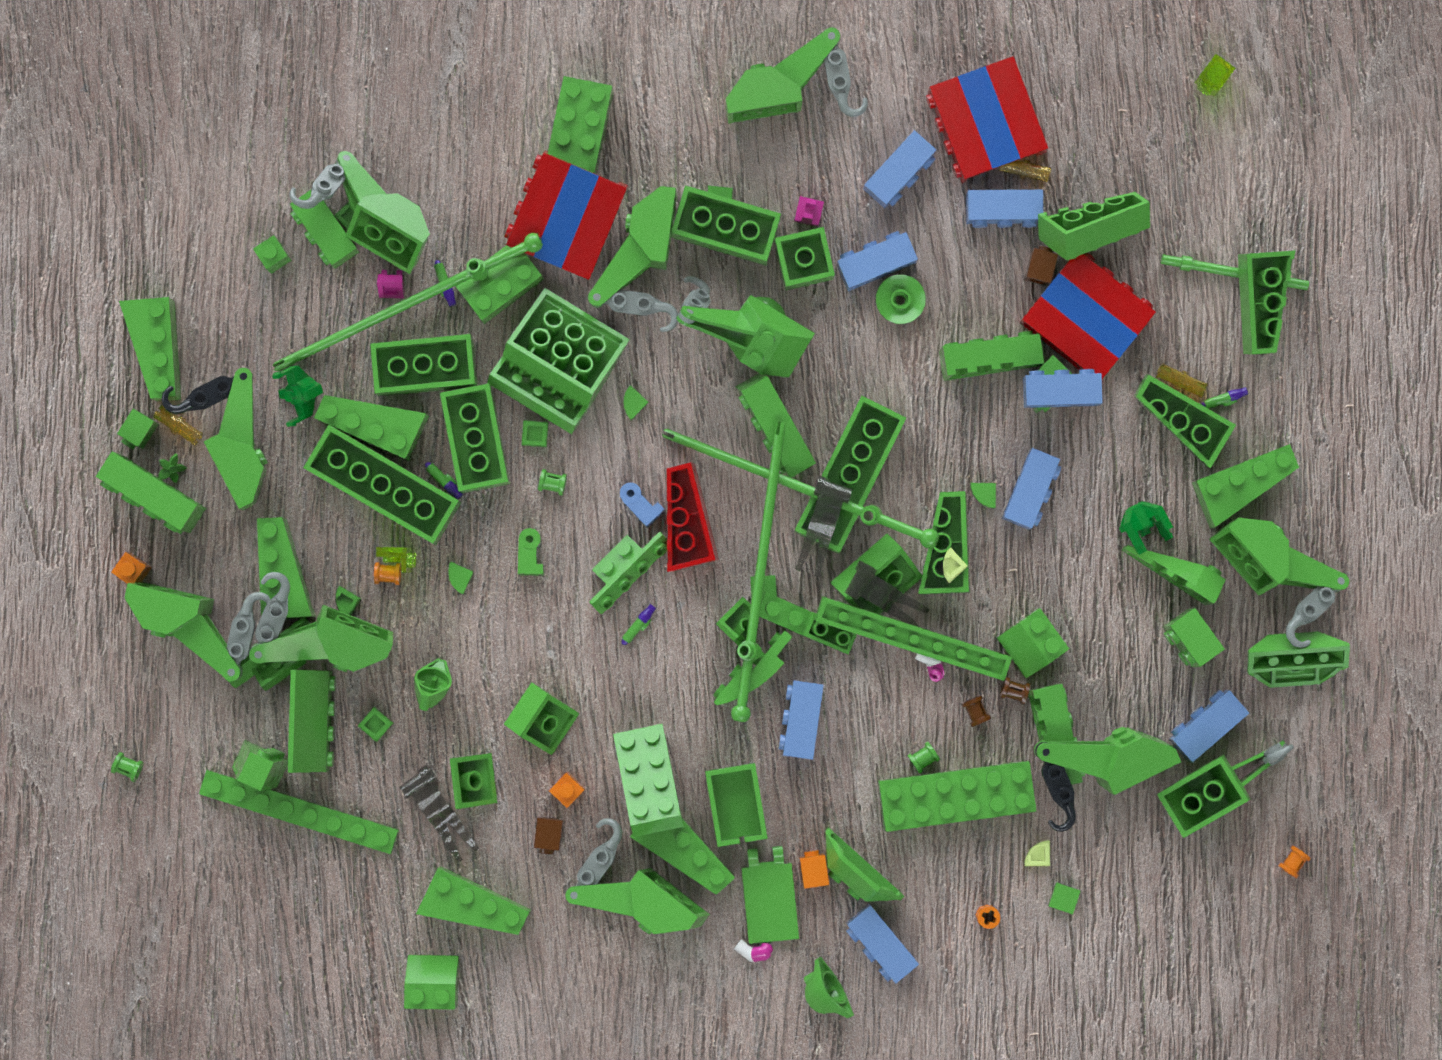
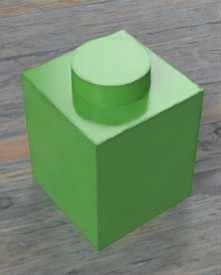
M274 235L253 248L265 268L271 274L292 261L280 241Z
M132 409L117 434L123 437L121 442L134 450L136 446L144 449L159 424L141 412Z

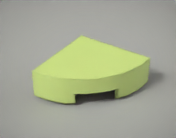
M952 548L946 552L943 560L944 576L951 583L968 567Z
M1050 840L1041 841L1032 846L1025 857L1024 866H1050Z

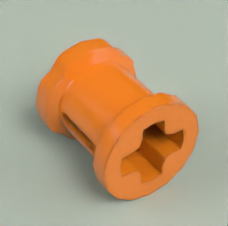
M375 562L374 584L390 582L400 585L401 563L381 565L380 562Z
M1292 845L1290 854L1278 866L1297 879L1299 876L1298 872L1305 862H1309L1311 858Z
M988 904L980 906L975 914L977 922L986 929L995 928L1001 919L999 911ZM992 910L991 915L994 919L992 921L987 920L984 923L985 919L982 917V914L984 912L989 913Z

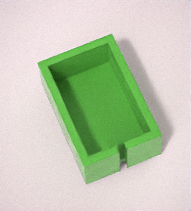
M755 763L705 771L717 847L739 844V837L744 836L745 842L768 839Z

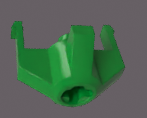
M299 365L291 366L281 372H274L272 375L273 379H279L286 375L288 385L285 388L278 390L279 397L295 406L298 417L286 423L287 427H295L297 423L311 417L314 411L315 398L323 394L321 384L310 377Z
M1141 501L1125 510L1119 530L1121 533L1126 531L1139 555L1147 551L1141 538L1150 534V528L1156 525L1165 542L1173 538V534L1169 531V529L1173 528V525L1161 505Z

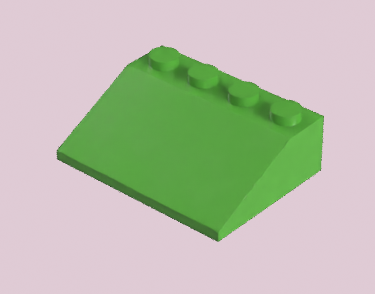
M291 670L288 773L328 772L329 767H333L334 752H330V741H334L335 728L331 726V716H335V701H331L332 691L336 690V676H332V671Z

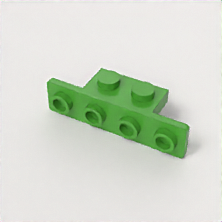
M659 532L641 548L626 535L592 569L606 585L589 603L600 614L611 608L614 602L624 592L628 591L632 584L642 574L646 573L659 557L666 553L668 539Z
M303 617L279 635L311 624V622L306 617ZM248 656L240 663L243 668L242 677L239 680L228 682L234 688H237L255 675L260 686L267 691L289 676L291 670H297L307 662L306 660L254 663Z

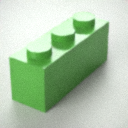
M311 190L299 197V199L308 200L311 197ZM325 201L319 202L310 209L300 208L293 202L290 203L294 210L290 213L298 225L303 223L308 231L304 233L312 246L317 243L321 249L318 255L326 266L331 264L336 269L359 253L352 240L345 236V230Z

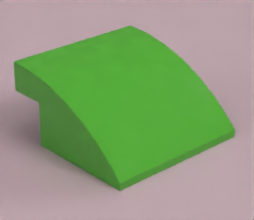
M544 288L506 342L503 355L489 374L487 383L572 435L608 379L630 339Z

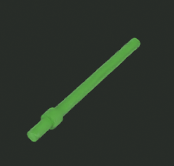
M1162 254L1160 264L1179 267V270L1188 272L1190 270H1197L1239 278V268L1193 260V257L1184 255L1176 257ZM1290 278L1287 287L1307 291L1309 281Z

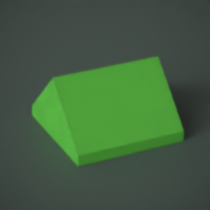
M492 753L450 758L456 809L497 803Z

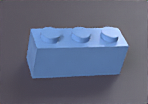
M914 130L864 184L863 190L884 209L889 204L894 206L903 196L900 192L906 186L911 188L919 179L917 173L922 168L927 170L936 159L933 156L936 153V149Z
M1043 189L968 190L966 193V224H972L973 228H985L987 224H997L999 228L1012 227V224H1022V227L1026 228L1037 227L1038 214L1043 213Z
M899 231L893 232L885 237L886 241L878 244L876 241H872L862 246V251L854 253L851 250L840 255V260L837 261L836 265L847 291L849 292L917 263L918 258L907 232L902 234Z
M1094 369L1079 370V374H1070L1069 370H1055L1054 375H1044V371H1029V375L1023 377L1024 408L1100 406L1103 403L1102 374L1095 373Z
M1035 448L1029 450L1002 519L1028 530L1032 529L1033 525L1038 526L1043 515L1039 511L1043 502L1047 504L1052 493V489H1049L1052 479L1057 480L1062 468L1058 465L1059 458Z
M793 680L792 685H787L786 700H790L789 710H784L782 725L787 726L785 735H780L779 750H783L782 755L813 760L823 684Z
M1221 690L1217 691L1209 698L1211 701L1209 705L1205 708L1202 706L1197 708L1190 715L1192 719L1184 725L1182 722L1171 731L1173 736L1169 740L1188 762L1193 763L1249 714L1230 690H1225L1224 692Z
M870 904L846 922L849 926L846 932L855 943L858 940L863 943L866 948L862 951L871 962L875 959L881 965L878 971L887 982L892 979L895 984L898 983L919 965Z

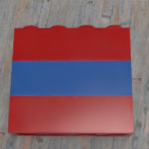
M1014 56L929 87L928 95H926L928 106L930 109L934 108L937 118H934L937 130L939 132L943 131L946 141H943L947 155H952L955 163L952 164L954 175L956 178L961 179L962 184L966 183L968 178L1034 154L1039 156L1047 152L1048 145Z
M545 150L542 156L537 154L532 166L533 169H536L533 179L528 177L523 191L526 192L524 201H518L513 213L517 216L514 225L509 224L504 235L508 239L506 246L512 248L524 242L528 234L537 233L543 243L542 249L535 253L527 251L525 252L526 254L589 280L628 185L606 179L554 157Z
M1087 252L1077 256L1075 259L1069 260L1019 323L1029 331H1033V334H1040V339L1078 370L1094 369L1095 373L1102 374L1103 379L1156 311L1152 309L1153 304L1143 297L1139 299L1134 295V290L1125 282L1119 283L1114 279L1115 275L1112 271L1104 266L1100 268L1095 264L1094 257Z

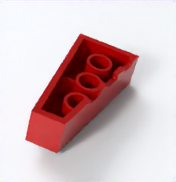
M692 462L667 468V572H675L719 560L696 466Z

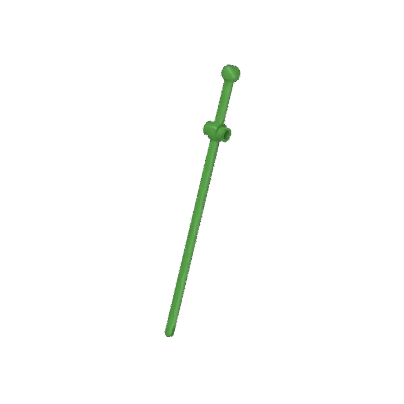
M530 233L525 237L524 242L485 261L472 258L467 262L466 270L276 361L273 364L274 370L280 371L471 278L475 281H484L487 279L490 269L527 251L533 253L540 251L543 246L542 240L537 233Z
M780 421L775 426L746 641L742 642L737 648V653L743 660L738 701L737 705L731 710V717L734 721L747 722L751 716L747 702L753 661L757 660L762 653L761 647L756 643L786 427L785 423H780Z
M670 429L663 430L674 435L673 438L662 434L668 440L768 479V468ZM779 473L778 484L861 517L862 522L866 525L881 524L920 540L922 546L928 549L934 548L938 542L939 534L934 529L920 530L883 515L880 508L876 505L863 507ZM870 511L873 513V519L869 516Z

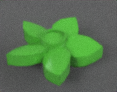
M175 453L169 462L165 459L159 460L160 466L163 469L160 470L158 478L166 479L169 477L173 482L177 483L179 478L177 472H182L187 467L183 464H177L178 455Z

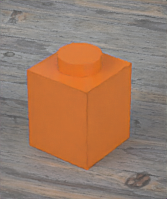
M125 552L111 573L127 584L142 582L152 567L134 554Z
M566 772L549 792L568 808L583 793L585 788L569 772Z
M819 850L805 851L804 856L799 857L804 889L829 885L825 854H819Z

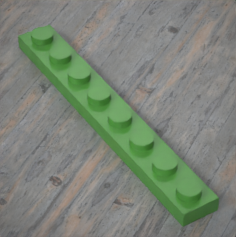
M824 596L821 598L814 619L823 624L1005 681L1012 657Z
M206 770L199 791L200 795L388 854H392L399 829L271 789L260 791L237 781L236 778L211 770Z

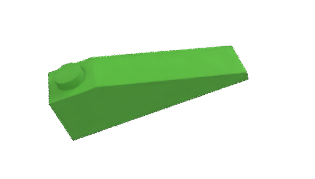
M1130 545L1124 546L1121 550L1204 605H1211L1216 602L1226 580L1221 577L1222 572L1212 565L1206 567L1148 550L1139 555L1135 548Z

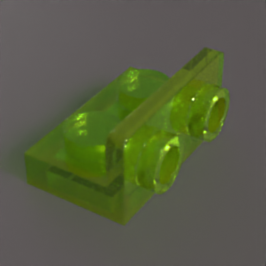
M376 547V557H383L382 562H401V573H412V568H416L417 556L416 553H412V548Z

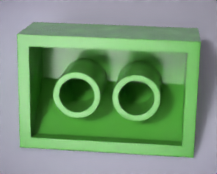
M505 246L497 253H495L493 256L498 255L510 249L511 247ZM523 253L490 269L486 280L475 281L471 278L455 287L483 324H486L544 279L527 255Z
M885 534L830 583L847 604L881 614L922 578V574L903 548L888 534Z

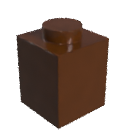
M1039 246L1038 249L1034 248L1030 255L1024 280L1048 287L1052 280L1058 254L1053 253V250L1049 247Z
M537 817L534 848H539V853L554 855V850H560L564 819Z

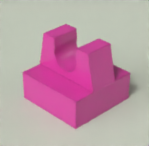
M800 196L794 222L818 227L824 201Z
M382 270L381 274H378L377 287L379 298L404 299L405 289L402 270H397L396 275H388L387 270Z

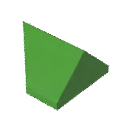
M744 597L716 623L738 646L746 641L751 604Z

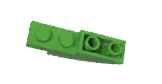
M763 593L759 617L849 655L857 634L814 620L816 613L770 593Z
M777 631L768 642L771 648L766 654L762 652L761 656L753 661V664L756 666L752 669L749 693L766 682L784 664L777 655L792 638L786 631L782 634ZM739 664L729 674V677L732 678L727 686L721 684L713 694L716 698L714 701L716 705L738 699L742 667Z

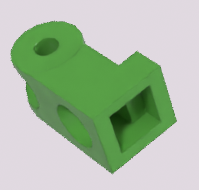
M524 529L519 535L518 575L544 576V565L538 564V549L541 546L542 539L535 529Z

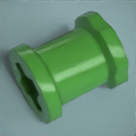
M543 469L540 475L538 490L554 491L563 496L567 474L557 475L548 473L547 470Z
M928 741L922 749L913 755H907L919 774L923 772V768L932 762L940 761L939 756Z
M119 752L112 764L111 773L115 774L118 772L129 777L132 782H135L142 771L144 763L140 760L137 762L124 756V753Z

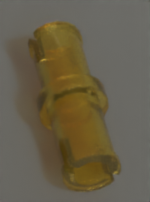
M1024 159V161L1017 160L1001 166L998 171L1019 175L1021 179L1028 177L1048 182L1051 167L1030 163V160Z
M1161 363L1155 376L1175 385L1176 389H1184L1197 395L1199 398L1204 395L1208 383L1189 376L1188 372L1184 370L1182 372L1165 363Z
M163 405L158 408L160 412L155 411L154 419L170 428L171 433L180 435L193 446L199 443L197 439L201 440L203 437V432L187 423L186 418L183 416L178 417L176 414L168 412Z

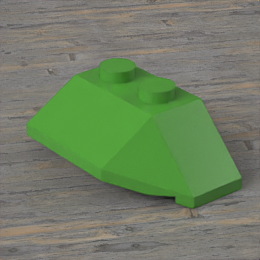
M1318 631L1295 633L1297 640L1301 642L1311 641L1306 647H1295L1288 641L1286 634L1267 635L1248 650L1247 673L1270 688L1321 684L1340 670L1349 667V643Z
M829 827L825 830L827 867L831 870L828 875L838 884L843 881L850 888L847 892L857 901L862 898L865 902L903 899L904 895L836 833Z

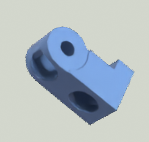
M630 482L621 487L620 498L623 503L647 528L665 512V509L659 502L652 506L642 496V491L637 484Z

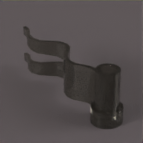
M819 476L813 494L818 496L795 570H801L816 539H818V558L814 576H820L843 502L848 504L853 489L829 482L828 478Z
M859 561L855 568L856 573L844 593L856 600L861 596L900 621L920 627L912 617L894 605L893 602L901 603L928 613L930 609L875 576L877 572L875 568Z
M426 764L419 769L418 774L399 787L407 799L411 796L414 798L425 817L438 831L446 847L459 863L463 859L453 842L447 823L475 851L479 847L465 829L458 815L448 805L434 784L438 781V778L429 765Z

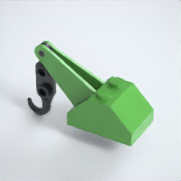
M239 368L231 378L219 376L195 388L178 405H173L169 402V393L174 389L173 386H169L163 392L161 400L164 408L172 414L205 410L228 398L219 434L203 442L238 508L243 511L255 505L267 471L264 465L268 461L260 448L257 450L254 448L252 372L247 368Z
M1129 727L1115 729L1112 731V735L1106 737L1104 741L1038 742L1034 747V753L1044 762L1041 774L1053 801L1067 815V820L1062 825H1057L1052 820H1049L1048 824L1053 830L1064 832L1072 828L1076 821L1074 789L1064 767L1095 776L1098 785L1111 794L1116 795L1180 763L1181 760L1176 748L1157 737Z

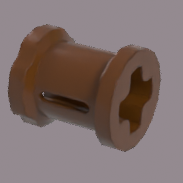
M1006 677L1001 688L1000 698L1004 699L1007 697L1020 701V704L1025 705L1030 684H1020L1010 681V678Z
M982 695L961 704L962 708H966L971 719V727L991 719L990 714H987L981 701L983 699Z

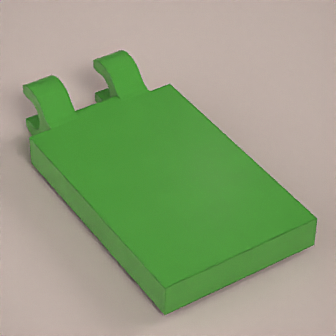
M782 846L772 847L774 861L759 862L757 848L747 849L749 867L741 868L749 944L799 939L792 863H784Z

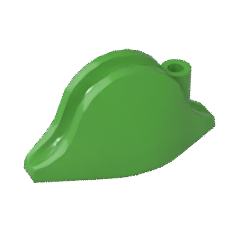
M438 658L419 669L414 676L416 698L419 708L423 711L436 706L450 689L452 679L446 660Z
M822 957L817 958L814 971L804 977L807 1003L818 1013H836L846 1018L854 1016L847 995L838 978Z

